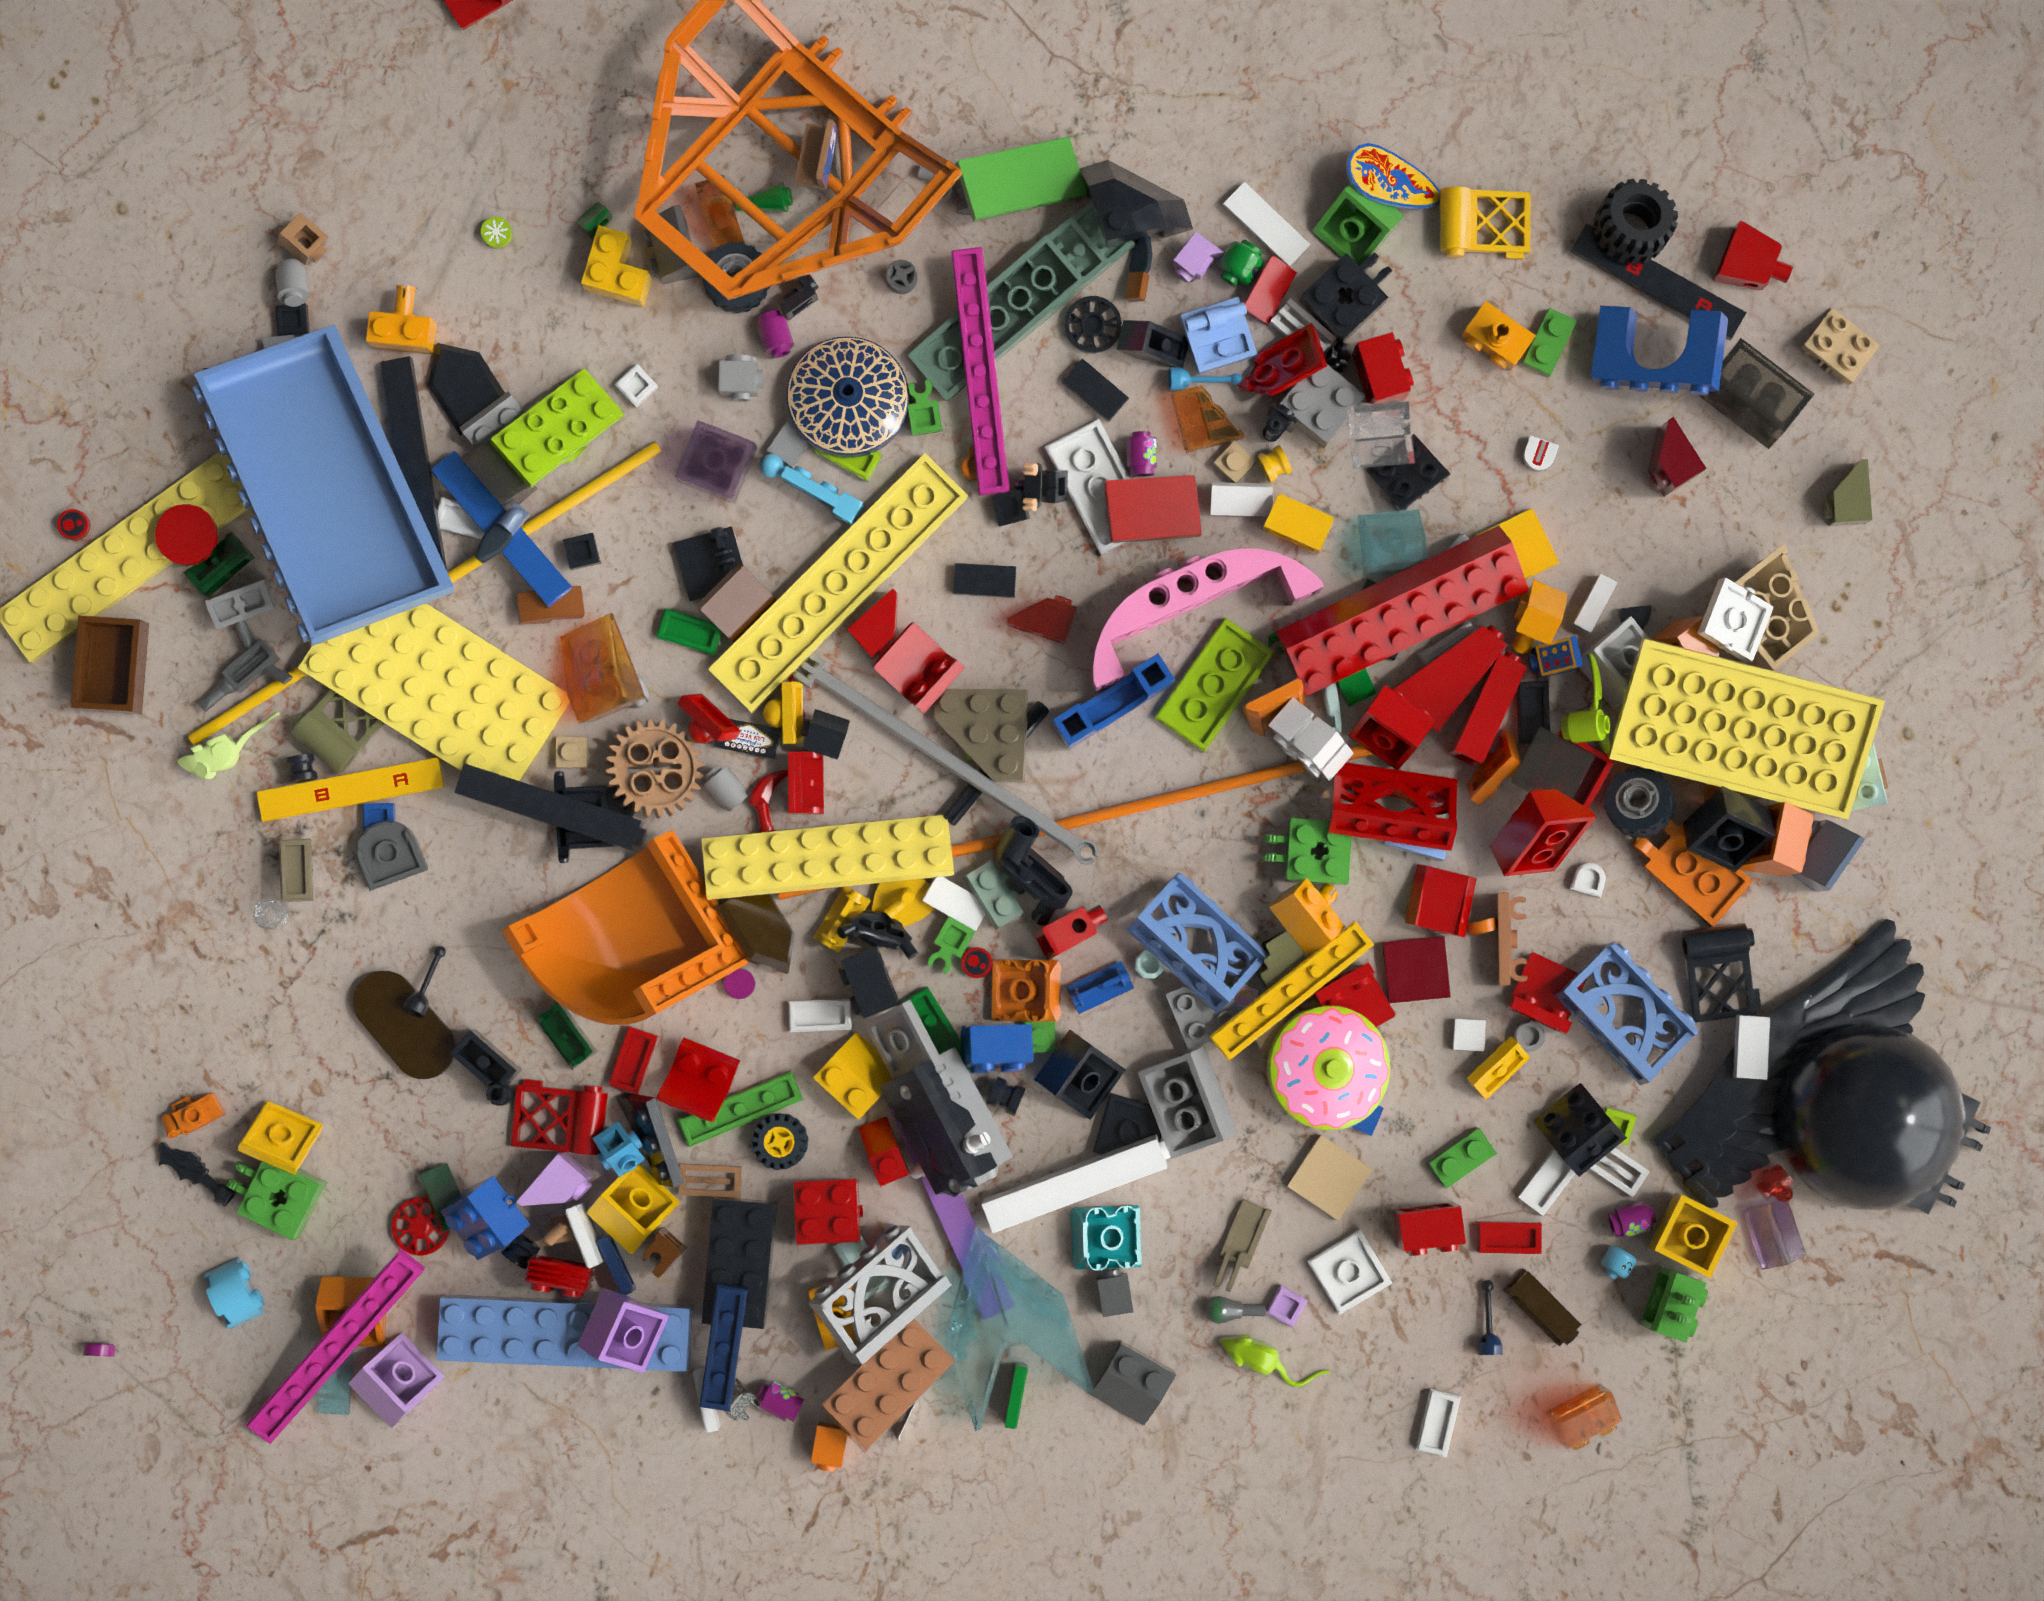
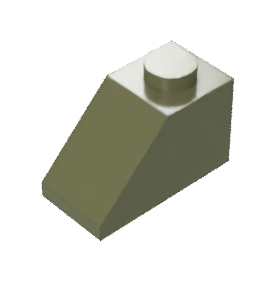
M1861 459L1855 463L1828 493L1826 500L1823 501V516L1825 519L1828 518V526L1858 525L1872 521L1868 459Z

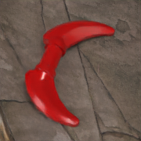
M779 770L768 774L758 782L751 793L749 804L754 806L755 811H757L760 825L759 833L775 831L768 809L770 808L769 800L778 783L788 776V770Z

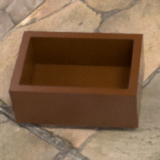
M78 615L71 708L81 711L142 715L149 634L148 622L140 619Z

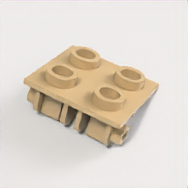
M1832 307L1810 338L1800 348L1805 351L1803 354L1810 357L1813 361L1816 362L1820 359L1819 367L1824 363L1828 365L1825 372L1828 373L1833 369L1830 374L1838 379L1840 384L1846 383L1849 386L1855 381L1880 344Z

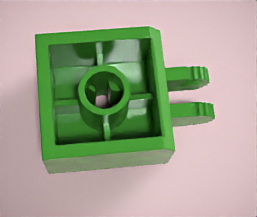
M1290 818L1288 819L1287 836L1264 835L1263 842L1268 844H1287L1286 855L1266 853L1262 854V861L1285 863L1284 881L1301 882L1308 878L1311 883L1349 884L1352 836L1328 833L1329 821ZM1317 843L1321 844L1322 849L1325 848L1326 854L1321 856L1320 860L1314 859L1316 855H1311L1310 851L1317 846Z
M237 1161L234 1168L238 1172L253 1178L249 1187L235 1179H228L226 1183L227 1187L245 1196L237 1214L290 1240L300 1238L327 1182L300 1168L293 1175L263 1161L258 1169ZM284 1191L286 1195L283 1197H287V1202L280 1204L277 1193Z
M1659 1266L1640 1325L1651 1331L1687 1343L1688 1337H1693L1696 1332L1698 1320L1695 1319L1698 1307L1702 1308L1706 1302L1708 1290L1705 1287L1707 1283Z

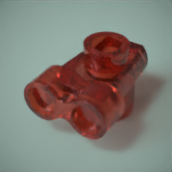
M1777 1163L1771 1169L1762 1171L1758 1177V1183L1755 1185L1762 1196L1767 1200L1773 1196L1777 1201L1789 1202L1793 1198V1191L1789 1186L1794 1182L1784 1168Z

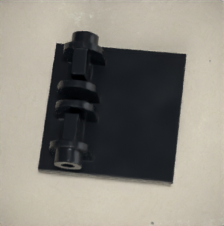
M1415 434L1365 469L1392 500L1391 504L1397 512L1408 509L1409 505L1417 499L1420 500L1424 494H1428L1429 490L1439 483L1442 484L1444 479L1451 475Z
M732 526L723 529L722 527L713 528L709 533L673 543L690 602L704 598L739 562L743 564Z

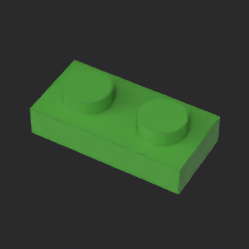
M1549 307L1522 365L1550 377L1577 320Z
M1476 1128L1427 1163L1447 1189L1496 1155L1497 1152L1481 1129Z

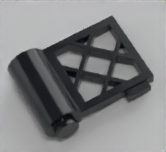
M1745 923L1682 931V948L1686 959L1692 1014L1695 1023L1733 1018L1736 1015L1747 1016L1756 1014V1008L1761 1007L1759 989H1753L1749 958L1750 947L1755 944L1752 928H1747ZM1742 961L1743 973L1734 982L1723 972L1731 962ZM1715 964H1722L1719 969L1713 966ZM1709 966L1716 972L1706 986H1703L1696 980L1695 967ZM1720 976L1733 985L1723 999H1720L1710 991V988ZM1743 981L1745 984V989H1743L1740 986ZM1697 985L1702 989V991L1699 993V995H1698ZM1737 989L1746 995L1747 1008L1733 1009L1727 1004V1001ZM1706 993L1720 1002L1712 1013L1700 1014L1699 1003ZM1724 1006L1729 1009L1727 1011H1721V1009Z

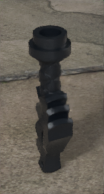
M166 1142L160 1143L158 1149L160 1151L159 1166L162 1164L170 1165L177 1172L180 1181L188 1179L193 1185L200 1183L214 1194L213 1197L215 1198L213 1201L218 1205L222 1204L225 1207L236 1195V1191L227 1187L226 1184H220L208 1174L209 1169L205 1167L206 1164L200 1161V1156L195 1152L184 1151L178 1148L172 1149Z

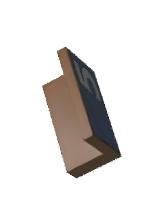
M827 119L826 126L806 123L795 178L797 186L827 189L838 135L834 120Z

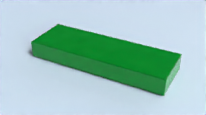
M929 987L924 988L902 1002L911 1000L939 1055L955 1047L961 1057V1040Z

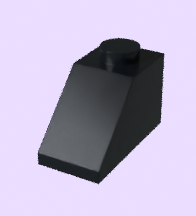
M1123 320L1116 350L1137 359L1183 368L1188 350V342L1186 337L1151 321Z

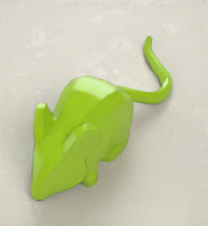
M1247 1334L1221 1337L1218 1340L1227 1355L1238 1366L1244 1365L1253 1371L1269 1375L1276 1369L1283 1381L1292 1387H1303L1319 1375L1330 1373V1370H1320L1302 1381H1292L1289 1379L1283 1364L1278 1360V1350L1270 1344L1256 1341Z

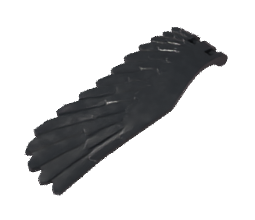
M1885 919L1827 974L1765 1016L1770 1017L1767 1080L1733 1078L1734 1043L1719 1070L1696 1102L1674 1124L1650 1139L1652 1145L1655 1148L1659 1147L1664 1153L1663 1158L1674 1173L1678 1171L1682 1176L1683 1185L1690 1190L1700 1204L1708 1208L1718 1207L1717 1198L1733 1194V1186L1743 1184L1752 1178L1751 1171L1769 1165L1770 1160L1767 1155L1783 1151L1776 1124L1778 1096L1786 1073L1797 1056L1811 1043L1836 1029L1858 1024L1884 1025L1910 1034L1914 1032L1909 1022L1921 1010L1925 994L1916 990L1924 975V969L1920 963L1910 965L1906 963L1912 949L1911 942L1908 939L1893 941L1896 933L1894 921ZM1677 1134L1684 1142L1674 1147L1669 1139ZM1696 1159L1701 1168L1693 1172L1688 1164Z

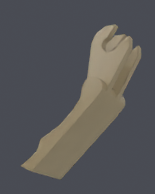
M1246 1199L1241 1201L1219 1254L1222 1261L1213 1286L1218 1287L1229 1261L1235 1265L1225 1290L1231 1291L1240 1266L1248 1269L1272 1210L1259 1207Z

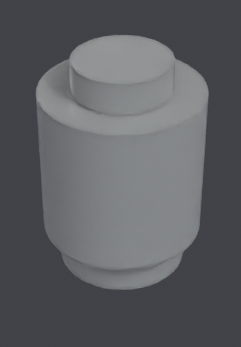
M287 259L280 262L275 272L278 300L290 307L299 306L309 298L306 269L300 261L295 259Z
M717 765L704 776L707 779L704 787L721 807L725 806L729 812L748 797L744 792L746 788L728 766L721 769Z

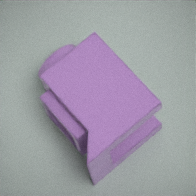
M1195 232L1174 259L1172 266L1176 269L1174 273L1186 283L1193 282L1196 278L1200 280L1212 265L1213 260L1220 259L1223 251L1198 232Z

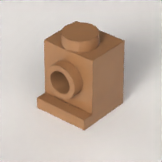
M299 213L280 232L276 244L280 247L283 246L301 263L306 265L310 260L317 263L327 251L324 246L328 236L302 213ZM300 242H306L309 248H305Z

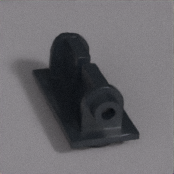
M1272 403L1267 412L1269 418L1262 432L1266 441L1275 442L1285 430L1289 433L1293 431L1297 421L1293 418L1295 414L1283 404L1276 406Z

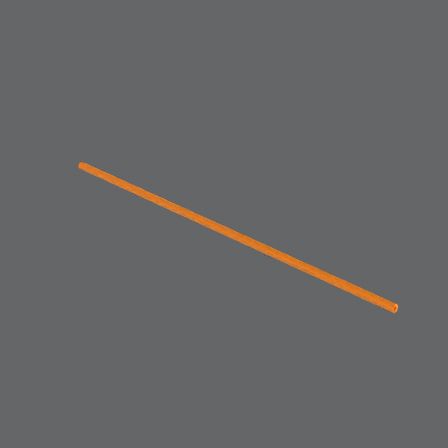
M1361 745L1352 747L1350 749L1354 754L1348 761L1374 754ZM1295 761L1054 820V822L1069 830L1307 770L1301 761ZM1039 830L1038 837L1046 835ZM1004 833L952 845V858L995 848ZM828 888L778 893L780 900Z

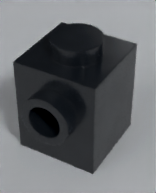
M815 709L812 719L805 718L800 736L805 737L803 749L838 760L850 720Z

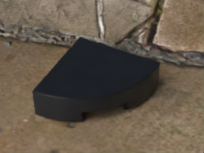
M1651 605L1620 608V624L1632 616L1643 630L1650 619Z

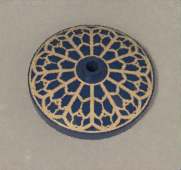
M836 337L813 346L797 361L787 384V409L794 428L813 448L835 457L856 458L880 450L900 431L908 411L909 389L903 369L886 349L872 341L859 337ZM846 390L852 391L851 396H845L843 393Z

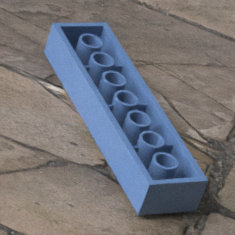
M451 1294L440 1297L437 1361L628 1369L597 1360L577 1346L597 1301ZM644 1303L669 1315L645 1370L687 1371L690 1368L693 1305Z

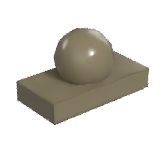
M311 839L279 840L281 902L314 901Z

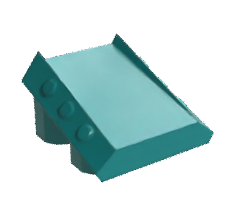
M1138 1205L1073 1208L1070 1214L1072 1228L1071 1261L1076 1270L1141 1267L1140 1207Z

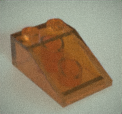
M609 613L560 636L567 695L579 724L598 721L646 699L613 613Z

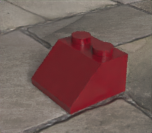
M1674 416L1657 429L1648 473L1650 474L1648 480L1652 488L1657 493L1661 492L1665 497L1707 469Z

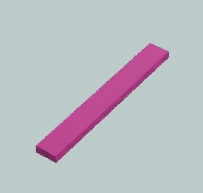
M983 248L951 250L979 495L1010 492Z
M400 1248L248 1420L246 1427L271 1444L421 1275L425 1267Z

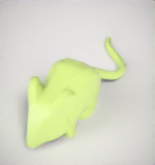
M276 712L270 715L263 722L251 728L237 743L234 742L231 736L227 737L224 734L207 741V746L205 747L198 745L191 748L193 755L177 759V762L184 770L194 773L200 778L212 779L216 772L225 771L235 766L239 759V751L247 739L280 713Z

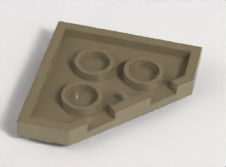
M946 689L935 701V721L994 782L1025 783L1027 689Z

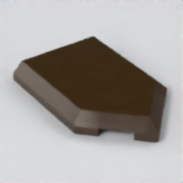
M771 894L733 897L715 908L748 962L757 965L764 964L784 974L789 973L795 933Z

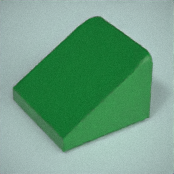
M597 202L577 220V224L590 238H593L596 235L598 225L605 227L613 217L604 205Z
M1366 668L1336 682L1348 707L1376 694Z

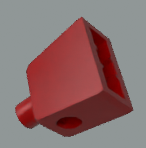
M1740 220L1732 230L1713 280L1754 290H1763L1768 285L1770 278L1787 283L1793 266L1778 261L1782 245Z
M1100 905L1088 911L1082 906L1038 930L1033 936L1046 960H1050L1096 935V927L1107 922L1108 918ZM1073 923L1079 927L1078 933L1073 930Z

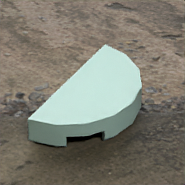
M1333 683L1322 689L1327 724L1338 733H1341L1342 722L1336 684Z

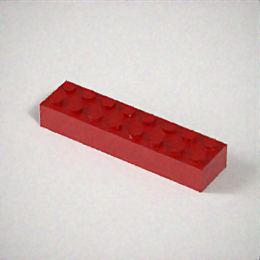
M1498 525L1276 631V634L1295 680H1302L1304 694L1308 696L1529 591L1513 543Z

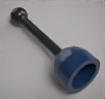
M1485 1280L1482 1282L1481 1288L1485 1291L1486 1334L1481 1336L1478 1341V1355H1503L1501 1339L1493 1333L1491 1291L1494 1285L1492 1281Z

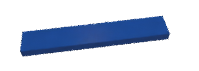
M453 451L431 469L435 477L484 534L492 525L498 524L497 522L507 512L456 451ZM520 527L512 537L511 542L501 553L549 608L571 591L572 586Z

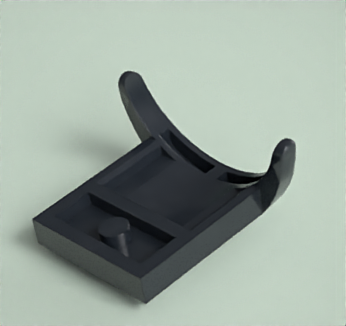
M556 771L554 773L555 793L633 818V805L629 803L626 807L622 808L621 805L624 798L622 796L618 798L612 797L617 791L616 787H607L606 785L567 787L564 772ZM556 827L559 863L569 862L570 849L617 847Z

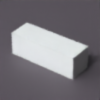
M1599 574L1571 626L1587 635L1590 634L1618 582L1603 574Z

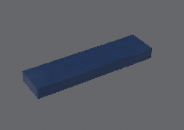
M717 1283L699 1407L723 1411L731 1410L749 1287Z

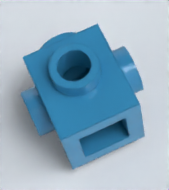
M619 1121L593 1138L601 1151L597 1157L607 1171L613 1168L619 1177L626 1172L632 1171L645 1160L639 1150L643 1146L642 1142L634 1131L628 1133Z

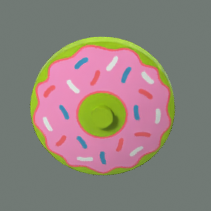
M1318 1006L1298 1013L1279 1030L1269 1051L1267 1075L1275 1100L1291 1118L1315 1129L1340 1130L1361 1122L1377 1108L1383 1099L1389 1083L1390 1058L1382 1035L1367 1018L1348 1008Z

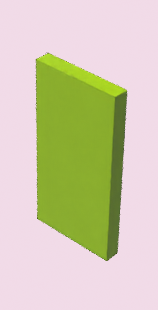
M1225 617L1154 718L1205 753L1275 652Z

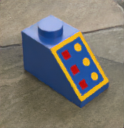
M1576 636L1553 641L1550 645L1542 644L1535 646L1531 649L1532 654L1528 655L1531 673L1536 672L1537 679L1573 672L1583 666Z

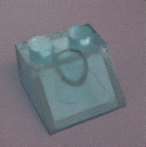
M1419 509L1357 516L1364 577L1399 573L1428 559L1426 535Z

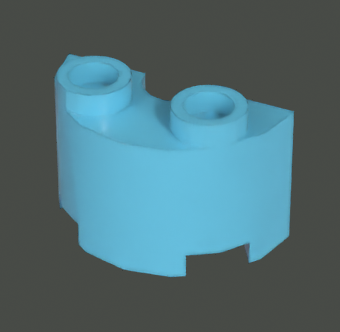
M239 1257L203 1275V1278L210 1286V1288L206 1289L209 1301L217 1316H224L226 1327L230 1329L265 1313L262 1308L265 1305L264 1299L258 1289L252 1291L247 1280L252 1277L251 1271L246 1262H241Z

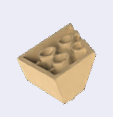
M1785 543L1734 582L1741 587L1752 588L1755 591V596L1774 607L1754 659L1751 662L1753 666L1772 671L1820 634L1808 601L1803 597L1797 580L1799 578L1795 569H1792L1787 557L1788 550Z

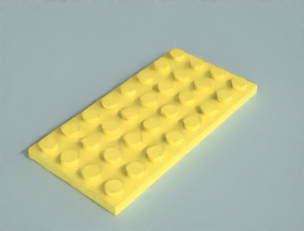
M423 604L314 645L298 667L301 671L458 770L462 771L465 763L518 781L522 780L574 699L569 693L428 604Z
M1642 637L1607 757L1612 760L1718 787L1724 786L1730 790L1781 803L1787 802L1797 807L1849 819L1885 700Z

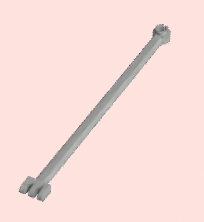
M815 653L808 657L816 662L814 667L805 661L800 665V667L809 672L807 677L798 671L794 673L793 677L810 688L816 682L1017 816L1031 819L1036 823L1041 832L1072 851L1077 861L1081 864L1088 865L1095 862L1092 857L1083 858L1081 856V850L1084 847H1089L1092 849V855L1098 857V847L1093 841L1088 839L1081 840L826 671L824 668L828 662Z

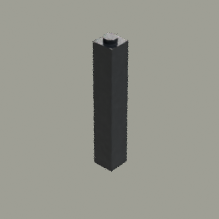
M465 763L454 792L457 795L635 852L636 846L642 847L647 833V829L643 828L644 822Z

